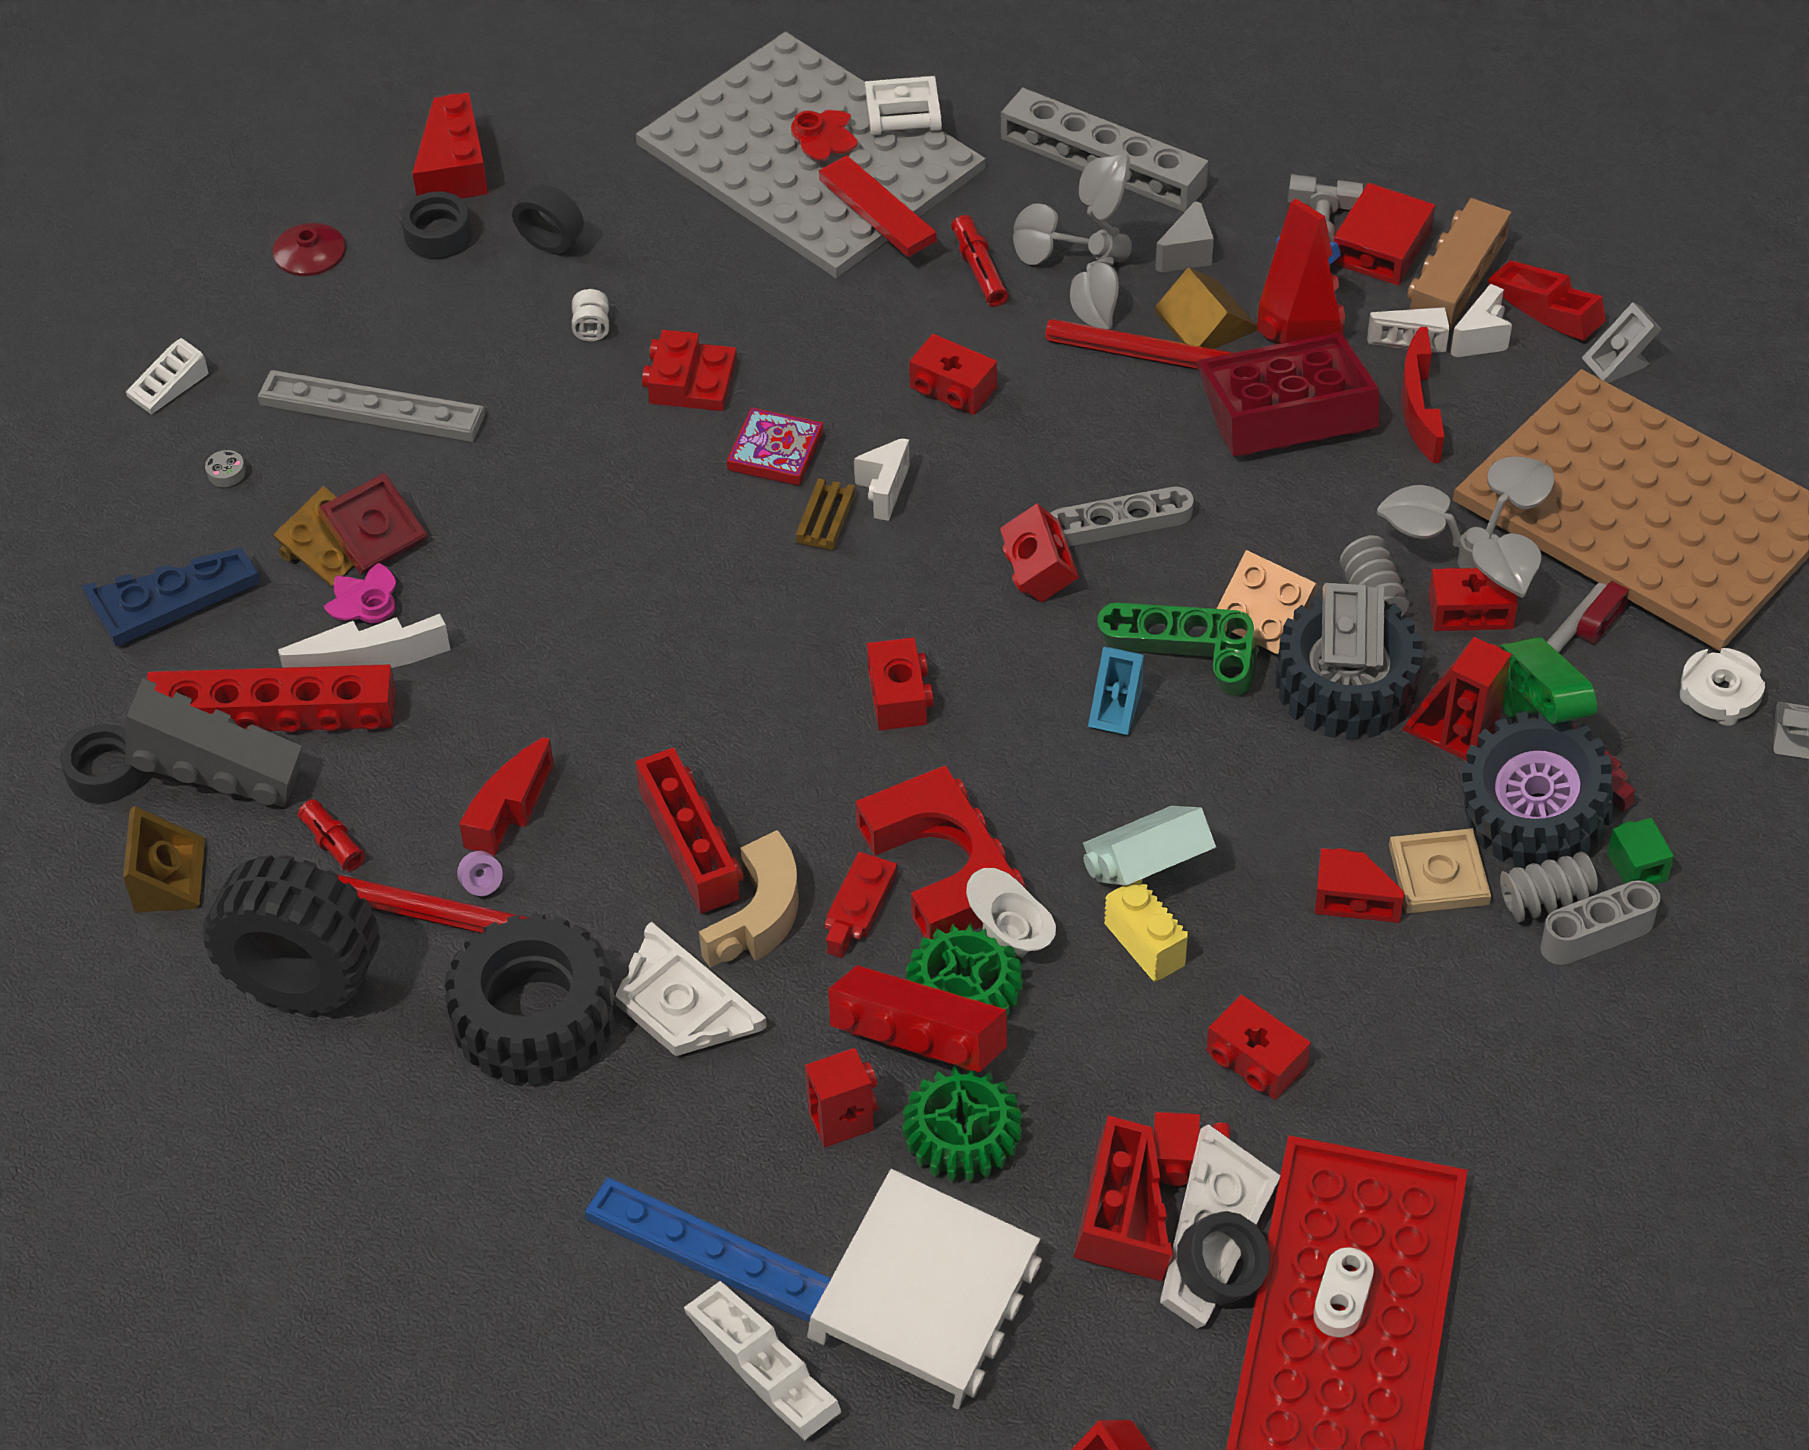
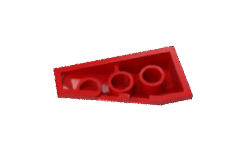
M1296 198L1290 203L1258 308L1257 331L1278 344L1341 332L1342 335L1344 333V307L1337 304L1335 290L1339 288L1338 277L1331 275L1328 258L1333 253L1326 218L1323 214Z

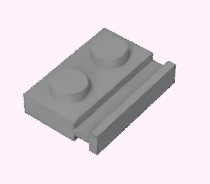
M1325 583L1322 600L1321 666L1374 667V669H1380L1383 666L1384 586L1366 587V585Z

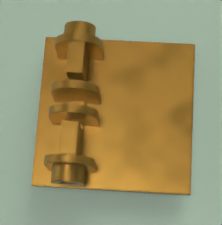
M323 486L273 534V537L280 542L281 548L278 550V553L284 560L300 559L328 585L333 587L335 577L344 576L354 565L318 513L320 506L337 498Z

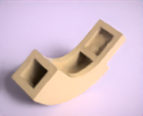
M778 830L741 847L743 873L756 890L753 900L741 911L699 931L701 955L710 968L721 962L735 959L745 950L749 951L755 961L763 958L783 941L793 926L799 902L796 864L790 847Z

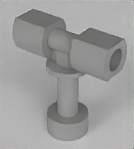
M1291 174L1287 202H1291L1296 198L1323 214L1326 218L1330 242H1333L1335 226L1329 221L1330 215L1337 209L1351 210L1362 193L1363 183L1338 180L1337 187L1316 184V177Z

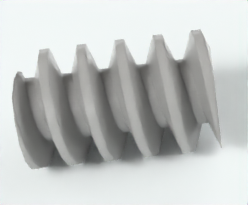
M1369 535L1349 544L1340 556V565L1345 573L1348 584L1366 585V587L1384 586V608L1388 610L1395 604L1402 609L1401 616H1403L1409 607V601L1405 599L1406 592L1401 585L1399 575L1396 573V567L1391 561L1392 557L1387 550L1385 540L1379 536Z
M1578 852L1573 856V859L1570 856H1562L1557 862L1549 859L1544 861L1541 866L1533 863L1529 864L1525 870L1516 867L1509 874L1502 871L1500 875V886L1505 904L1518 923L1525 920L1526 908H1528L1531 916L1537 919L1541 916V905H1544L1548 914L1557 909V901H1560L1562 907L1573 903V897H1576L1577 901L1589 897V893L1595 894L1598 887L1595 868L1590 858L1584 852Z

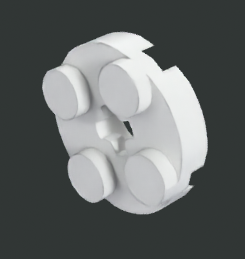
M1721 648L1720 653L1707 654L1708 649L1695 653L1688 659L1683 669L1680 690L1682 702L1689 705L1699 714L1715 719L1718 723L1727 726L1736 724L1739 718L1750 715L1758 708L1764 693L1765 681L1763 682L1760 677V667L1752 658L1740 651L1729 648ZM1725 680L1730 684L1729 688H1721L1713 681L1721 683Z

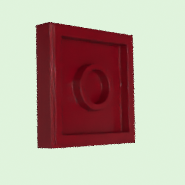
M385 472L320 506L318 510L319 515L360 575L369 571L375 564H382L423 542L427 537V533Z

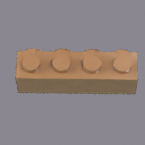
M1470 198L1463 211L1457 210L1449 233L1443 232L1438 241L1435 255H1429L1425 260L1420 279L1414 278L1410 284L1407 293V299L1411 300L1410 310L1445 307L1449 330H1451L1507 240L1511 211Z

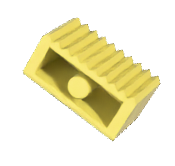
M1140 879L1131 884L1121 886L1105 897L1107 901L1105 902L1106 916L1104 919L1106 921L1104 924L1154 982H1158L1185 966L1188 932L1183 931V926L1178 925V920L1172 919L1173 914L1167 913L1168 908L1162 907L1163 902H1158V896H1152L1153 891L1147 890V885L1142 884L1143 879Z

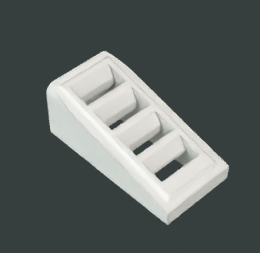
M1445 307L1370 312L1367 335L1368 344L1408 349L1420 327H1428L1431 352H1446L1449 323ZM1382 326H1389L1388 331H1382Z
M178 339L126 391L127 397L152 415L209 374L205 357L184 339ZM163 380L166 384L162 385L159 382ZM151 389L156 394L151 396L147 391Z

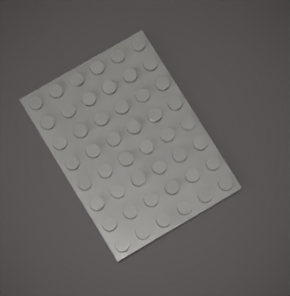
M787 32L773 39L636 133L638 146L836 279L886 243L888 239L819 180L820 169L848 155L919 217L986 169V158L942 130L930 131V127L881 131V135L871 136L865 82ZM810 110L819 114L826 110L844 111L851 114V119L844 128L856 137L858 146L847 153L835 154L831 152L829 158L825 161L812 159L801 150V142L792 136L791 124L795 116L802 111ZM909 112V113H896V114L880 115V117H885V116H897V115H910V114H915V113H913V112Z

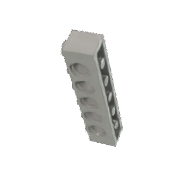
M1022 88L1001 112V139L1080 171H1084L1085 167L1097 158L1123 154L1130 156L1125 189L1185 212L1207 188L1208 160L1028 89Z

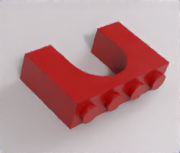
M946 765L855 801L857 828L874 856L913 840L927 837L949 840L960 846L970 859L967 864L956 874L911 892L912 919L923 937L934 940L933 935L937 928L945 934L950 933L953 923L959 931L966 930L970 923L975 930L983 927V922L970 907L966 894L967 882L973 873L983 868H996L1007 872L1025 888L1020 872L1016 868L1011 869L1006 862L1005 851L999 839H992L987 832V825L979 808L973 809L968 802V795L963 782L959 778L954 779Z

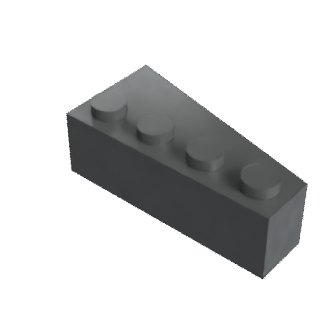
M142 678L126 716L125 764L134 766L140 771H153L171 776L184 783L193 782L208 786L224 794L233 793L252 798L261 804H274L286 807L300 770L301 745L254 725H250L247 729L239 727L230 718L231 715L215 709L213 714L206 713L190 706L191 698L177 692L171 698L155 691L156 683Z

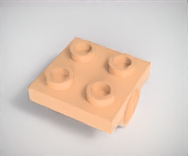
M1246 550L1217 609L1239 610L1248 614L1254 623L1257 645L1279 654L1281 633L1283 634V626L1287 618L1293 619L1294 610L1300 605L1309 610L1310 599L1315 596L1319 585ZM1244 629L1231 631L1241 637L1247 634V631Z

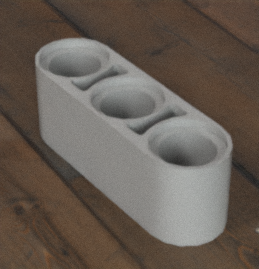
M1637 880L1554 910L1546 918L1540 946L1542 955L1553 964L1565 965L1644 936L1651 931L1654 925L1660 902L1658 890L1646 881Z

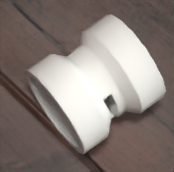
M594 289L578 292L572 300V331L581 340L598 341L604 338L609 330V319L607 316L609 312L608 297L601 291Z

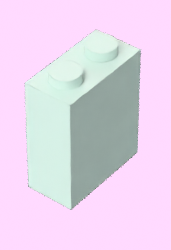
M1169 806L1084 842L1083 845L1087 854L1083 858L1088 873L1091 877L1096 878L1097 882L1128 885L1211 850L1216 845L1202 807Z

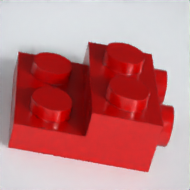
M662 330L660 339H652L650 361H653L652 366L645 365L643 369L642 386L643 388H648L649 403L723 411L737 360L736 347L700 344L699 333Z

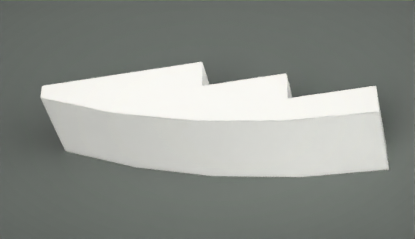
M438 614L404 628L400 625L397 617L362 631H358L354 621L278 649L282 668L391 664V668L449 651L450 644L446 624L441 615Z
M721 1281L684 1307L689 1318L741 1378L804 1440L841 1413L837 1399L809 1376L806 1364L777 1339L774 1327Z

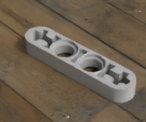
M1168 487L1060 508L1052 511L1051 514L1059 520L1061 526H1065L1067 529L1063 530L1068 547L1185 524L1192 518L1194 498L1191 492L1185 488ZM1140 508L1146 510L1149 514L1143 518H1136L1128 512ZM1096 516H1106L1111 519V522L1106 525H1097L1091 519ZM1081 521H1084V527H1081Z

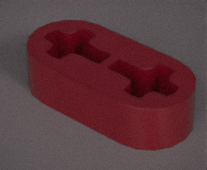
M1610 581L1582 615L1577 625L1576 636L1595 645L1630 601L1627 599L1629 589L1614 581Z

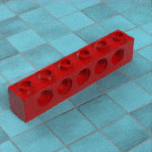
M391 664L148 672L147 680L156 683L155 691L171 698L174 697L176 692L192 699L190 706L209 714H213L215 709L231 715L230 718L239 727L247 729L250 725L257 726L266 731L285 732L393 727L396 687Z

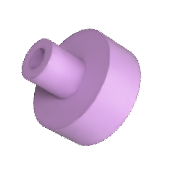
M475 851L469 853L461 860L457 875L459 882L469 893L485 896L494 892L499 887L503 872L500 863L491 854L484 851Z

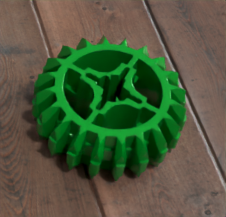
M953 923L950 933L945 934L937 928L933 935L934 940L923 937L920 949H913V953L910 956L911 962L908 963L906 968V979L1006 1009V1016L1009 1014L1010 1007H1016L1020 990L1023 987L1020 959L1016 958V952H1014L1012 946H1000L994 937H988L986 928L980 933L975 932L974 927L970 923L966 930L959 931ZM944 965L946 966L945 969L939 971V976L931 979L933 974L939 968H941ZM998 977L995 984L984 992L983 988L989 985V981Z
M955 1066L951 1076L945 1077L937 1071L934 1076V1083L922 1079L919 1085L920 1091H911L909 1105H905L903 1110L904 1124L902 1125V1134L905 1140H907L909 1154L916 1155V1162L920 1168L930 1165V1172L934 1177L942 1171H946L947 1177L952 1183L957 1174H965L966 1180L970 1183L974 1173L979 1172L987 1179L991 1174V1166L1002 1170L1006 1164V1157H1014L1016 1144L1022 1138V1128L1020 1127L1022 1124V1112L1018 1108L1015 1094H1008V1087L1005 1081L994 1084L991 1072L982 1078L977 1077L976 1071H969L968 1075H960L959 1070ZM959 1115L962 1116L963 1125H966V1133H963L962 1124H959Z

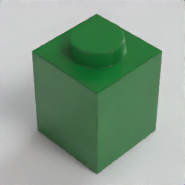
M1652 818L1637 822L1628 821L1612 830L1607 855L1624 884L1639 880L1656 885L1668 881L1674 855Z

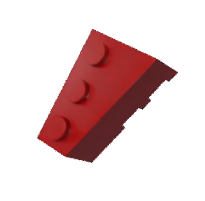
M469 92L450 94L433 99L412 172L416 197L429 192H447L459 198L488 194L484 163Z
M1108 1115L1096 1149L1073 1258L1162 1281L1173 1253L1171 1243H1168L1165 1226L1167 1216L1165 1204H1162L1158 1183L1160 1173L1152 1127Z

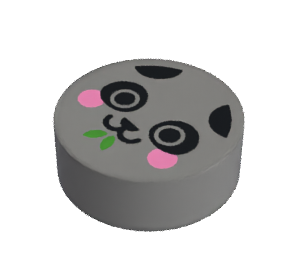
M231 450L216 452L205 463L208 480L218 487L234 486L244 478L246 473L242 456Z

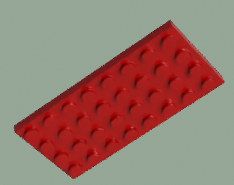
M1288 1135L1267 1241L1270 1253L1269 1272L1262 1286L1257 1291L1226 1450H1423L1467 1169ZM1339 1249H1359L1369 1256L1374 1268L1372 1283L1358 1328L1352 1334L1345 1337H1332L1323 1333L1314 1321L1315 1302L1330 1256ZM1352 1265L1343 1266L1345 1270L1350 1272L1358 1270ZM1340 1304L1331 1305L1336 1311L1346 1309L1345 1306Z

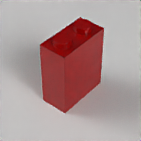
M1367 183L1334 236L1333 242H1337L1341 256L1332 264L1399 286L1432 232L1435 204Z

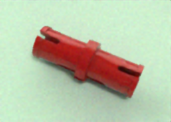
M309 800L300 807L297 814L299 820L303 821L316 836V844L323 851H329L344 871H354L363 864L366 857L365 852L347 835V827L340 820H334L319 800Z

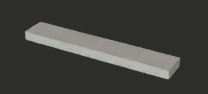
M275 370L270 371L258 395L259 403L262 406L469 442L474 441L485 416L484 406Z

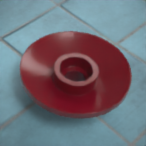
M305 223L294 226L283 232L273 246V257L277 266L283 271L296 276H314L327 272L335 267L345 254V241L341 233L335 228L321 223Z

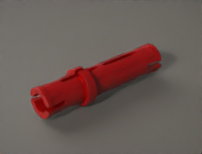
M962 215L957 217L952 222L951 228L960 243L959 251L962 258L969 262L988 305L997 307L1004 304L1009 294L1004 288L996 267L988 254L989 246L986 239L979 235L971 216Z

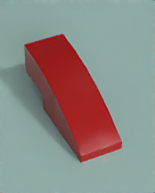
M1510 260L1488 279L1489 285L1492 284L1504 289L1503 298L1528 316L1563 334L1585 340L1606 321L1602 296L1573 289L1569 275Z
M542 737L524 748L505 763L484 784L470 803L459 823L465 849L484 851L495 856L509 824L526 827L554 766L550 739Z

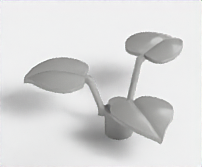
M1124 154L1101 157L1091 161L1085 167L1080 178L1079 196L1084 204L1089 205L1087 214L1105 230L1094 233L1090 239L1054 232L1058 222L1056 211L1045 204H1033L1026 207L1018 215L1014 224L1013 234L1017 255L1024 263L1029 265H1040L1050 257L1053 250V239L1087 245L1093 256L1100 260L1088 263L1087 272L1079 273L1074 277L1070 289V302L1074 312L1085 323L1093 327L1109 330L1112 329L1113 312L1119 289L1117 273L1111 266L1114 262H1125L1132 251L1130 238L1126 234L1119 233V228L1112 227L1105 221L1116 212L1124 193L1130 163V156Z
M1505 457L1495 462L1488 471L1487 483L1491 490L1501 494L1497 501L1486 530L1480 527L1470 528L1463 535H1460L1454 517L1447 513L1450 507L1449 497L1434 487L1426 485L1408 486L1392 493L1379 505L1377 515L1385 518L1400 532L1414 538L1429 539L1435 537L1444 530L1446 523H1448L1453 536L1452 545L1459 547L1458 566L1460 568H1478L1492 581L1523 598L1539 570L1541 563L1540 549L1532 540L1525 536L1510 533L1499 538L1498 535L1493 534L1503 506L1508 499L1521 509L1533 508L1544 502L1552 491L1554 473L1549 465L1526 457Z

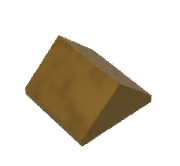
M1189 267L1155 306V313L1178 340L1184 344L1216 349L1257 331V325L1217 280Z
M136 806L130 809L123 874L134 912L190 910L197 908L200 905L205 837Z

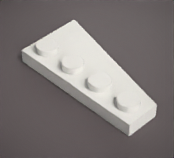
M1209 1124L1200 1129L1173 1244V1257L1168 1266L1160 1300L1161 1304L1195 1328L1206 1324L1216 1304L1205 1302L1191 1293L1181 1279L1176 1259L1177 1245L1184 1231L1196 1221L1210 1214L1222 1211L1242 1214L1257 1224L1280 1178L1278 1173ZM1218 1231L1210 1233L1203 1241L1202 1254L1206 1267L1213 1277L1226 1284L1241 1255L1240 1249L1233 1239Z

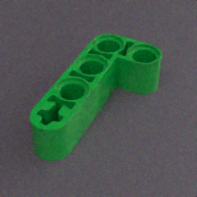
M1110 603L1099 612L1097 618L1098 626L1106 645L1110 648L1135 652L1214 657L1213 671L1219 688L1225 694L1239 696L1246 693L1252 685L1257 651V635L1251 617L1243 611ZM1121 622L1124 623V624H1120V625H1119L1117 631H1113V630H1112V629H1116V628H1117L1118 623H1121ZM1155 624H1165L1167 626L1164 632L1153 635L1148 633L1149 629ZM1202 626L1207 628L1206 632L1200 637L1188 635L1189 631L1194 627ZM1235 629L1247 631V634L1239 640L1228 638L1231 631ZM1237 666L1243 669L1242 673L1235 678H1227L1223 675L1230 667Z
M1535 637L1499 646L1502 650L1512 654L1502 703L1504 711L1509 718H1514L1516 713L1527 712V714L1540 712L1550 723L1557 724L1591 717L1596 714L1597 701L1591 682L1543 638Z

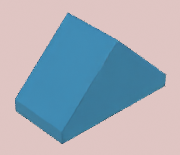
M1103 647L1088 727L1129 734L1142 693L1144 654Z

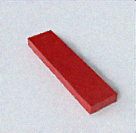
M848 155L819 170V180L907 257L937 241L936 231Z

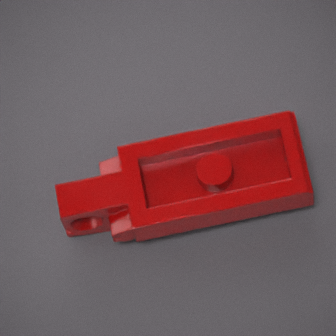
M858 852L827 914L825 929L830 930L826 938V942H828L827 954L843 959L852 938L859 940L862 937L867 938L897 876L898 863Z

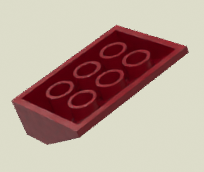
M1341 332L1197 360V367L1220 435L1232 456H1246L1257 451L1272 448H1287L1292 444L1312 440L1322 441L1332 436L1347 433L1357 434L1367 429L1379 427V387Z

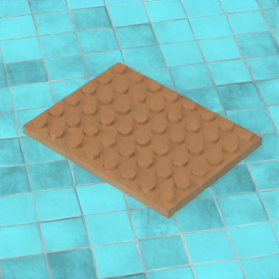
M1583 369L1578 371L1456 487L1453 495V501L1490 521L1497 501L1501 494L1491 490L1487 483L1488 471L1495 462L1505 457L1515 456L1539 460L1549 465L1554 473V483L1547 499L1540 505L1529 509H1521L1508 499L1503 506L1496 525L1510 533L1527 537L1543 552L1598 583H1603L1607 586L1610 581H1614L1629 589L1627 599L1719 651L1727 646L1809 558V490Z

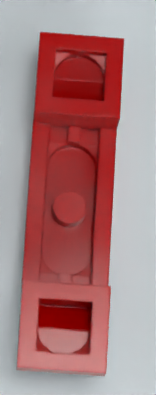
M1420 327L1411 340L1406 355L1401 389L1402 412L1407 429L1417 447L1432 463H1440L1444 431L1440 409L1424 408L1420 380H1428L1432 352L1428 327Z

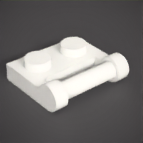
M935 76L865 81V95L871 136L881 135V131L928 127H930V131L941 130V114ZM928 111V113L880 117V115Z

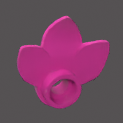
M380 563L375 564L369 570L365 580L336 576L334 579L336 599L324 605V609L331 617L338 620L361 619L368 623L383 622L390 618L395 611V601L392 596L396 587L395 578L390 570Z

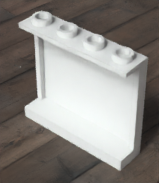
M890 1169L811 1315L807 1338L824 1345L829 1335H832L955 1394L952 1407L959 1410L965 1396L968 1395L974 1398L985 1376V1371L979 1368L985 1356L994 1359L1005 1335L999 1331L1004 1319L1013 1321L1024 1297L1018 1293L1023 1281L1031 1284L1042 1261V1258L1036 1256L1040 1238Z

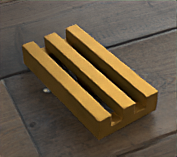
M818 478L797 529L796 543L834 550L855 497V485L847 484L845 489L841 488L840 482L833 481L830 486L826 485V479ZM823 496H827L812 535L809 536V531ZM840 498L842 500L827 538H821L835 500Z

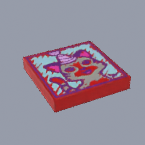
M751 407L727 459V470L800 486L824 432L823 423Z

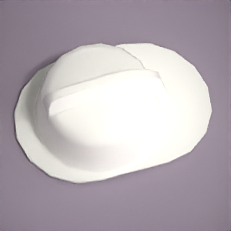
M983 868L973 873L967 882L966 894L970 907L983 922V929L986 928L988 937H994L1000 946H1012L1016 956L1021 958L1029 951L1041 950L1050 945L1056 932V924L1052 915L1015 878L1007 872L996 868Z

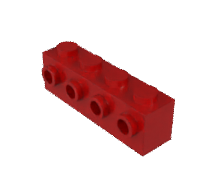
M674 747L635 761L639 792L700 914L740 900L738 882L743 881L742 870L737 859L730 857L727 851L726 839L721 828L714 826L711 820L710 808L703 795L699 797L689 766H683Z
M856 965L828 989L830 1026L848 1031L855 1036H864L883 1042L890 1047L903 1048L922 1054L929 1059H938L958 1065L965 1070L981 1072L1007 1048L1006 1009L859 965Z

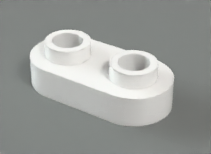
M1339 1249L1330 1256L1315 1302L1314 1321L1323 1333L1332 1337H1345L1352 1334L1358 1328L1372 1283L1374 1268L1369 1256L1359 1249ZM1352 1265L1358 1270L1350 1272L1345 1270L1343 1266ZM1340 1304L1345 1306L1346 1309L1336 1311L1331 1305Z

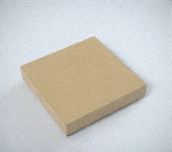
M1473 828L1390 837L1389 849L1399 887L1404 891L1403 904L1406 914L1490 905L1491 893Z

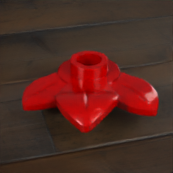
M810 110L802 111L795 116L791 124L792 136L801 142V150L812 159L825 161L829 158L831 152L835 154L847 153L858 146L856 137L844 128L851 119V114L844 111L826 110L820 114Z

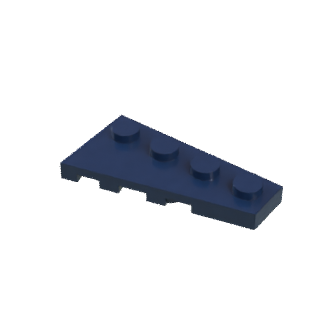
M241 547L192 559L188 566L176 568L165 565L154 568L155 574L132 579L131 574L115 577L116 583L96 587L94 582L82 585L81 587L85 598L113 644L117 647L261 582L257 570Z

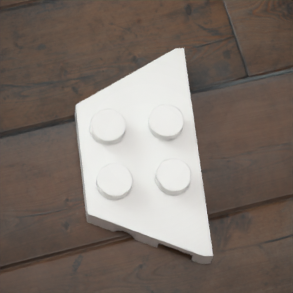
M651 922L646 926L644 931L645 939L638 953H634L629 964V974L622 980L615 995L616 1005L671 1053L678 1056L753 1034L767 1027L766 1017L654 923Z

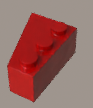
M1474 637L1425 696L1401 730L1467 761L1466 753L1470 745L1472 744L1479 748L1478 735L1483 730L1487 729L1492 735L1496 733L1495 722L1500 719L1512 654L1494 644H1489Z

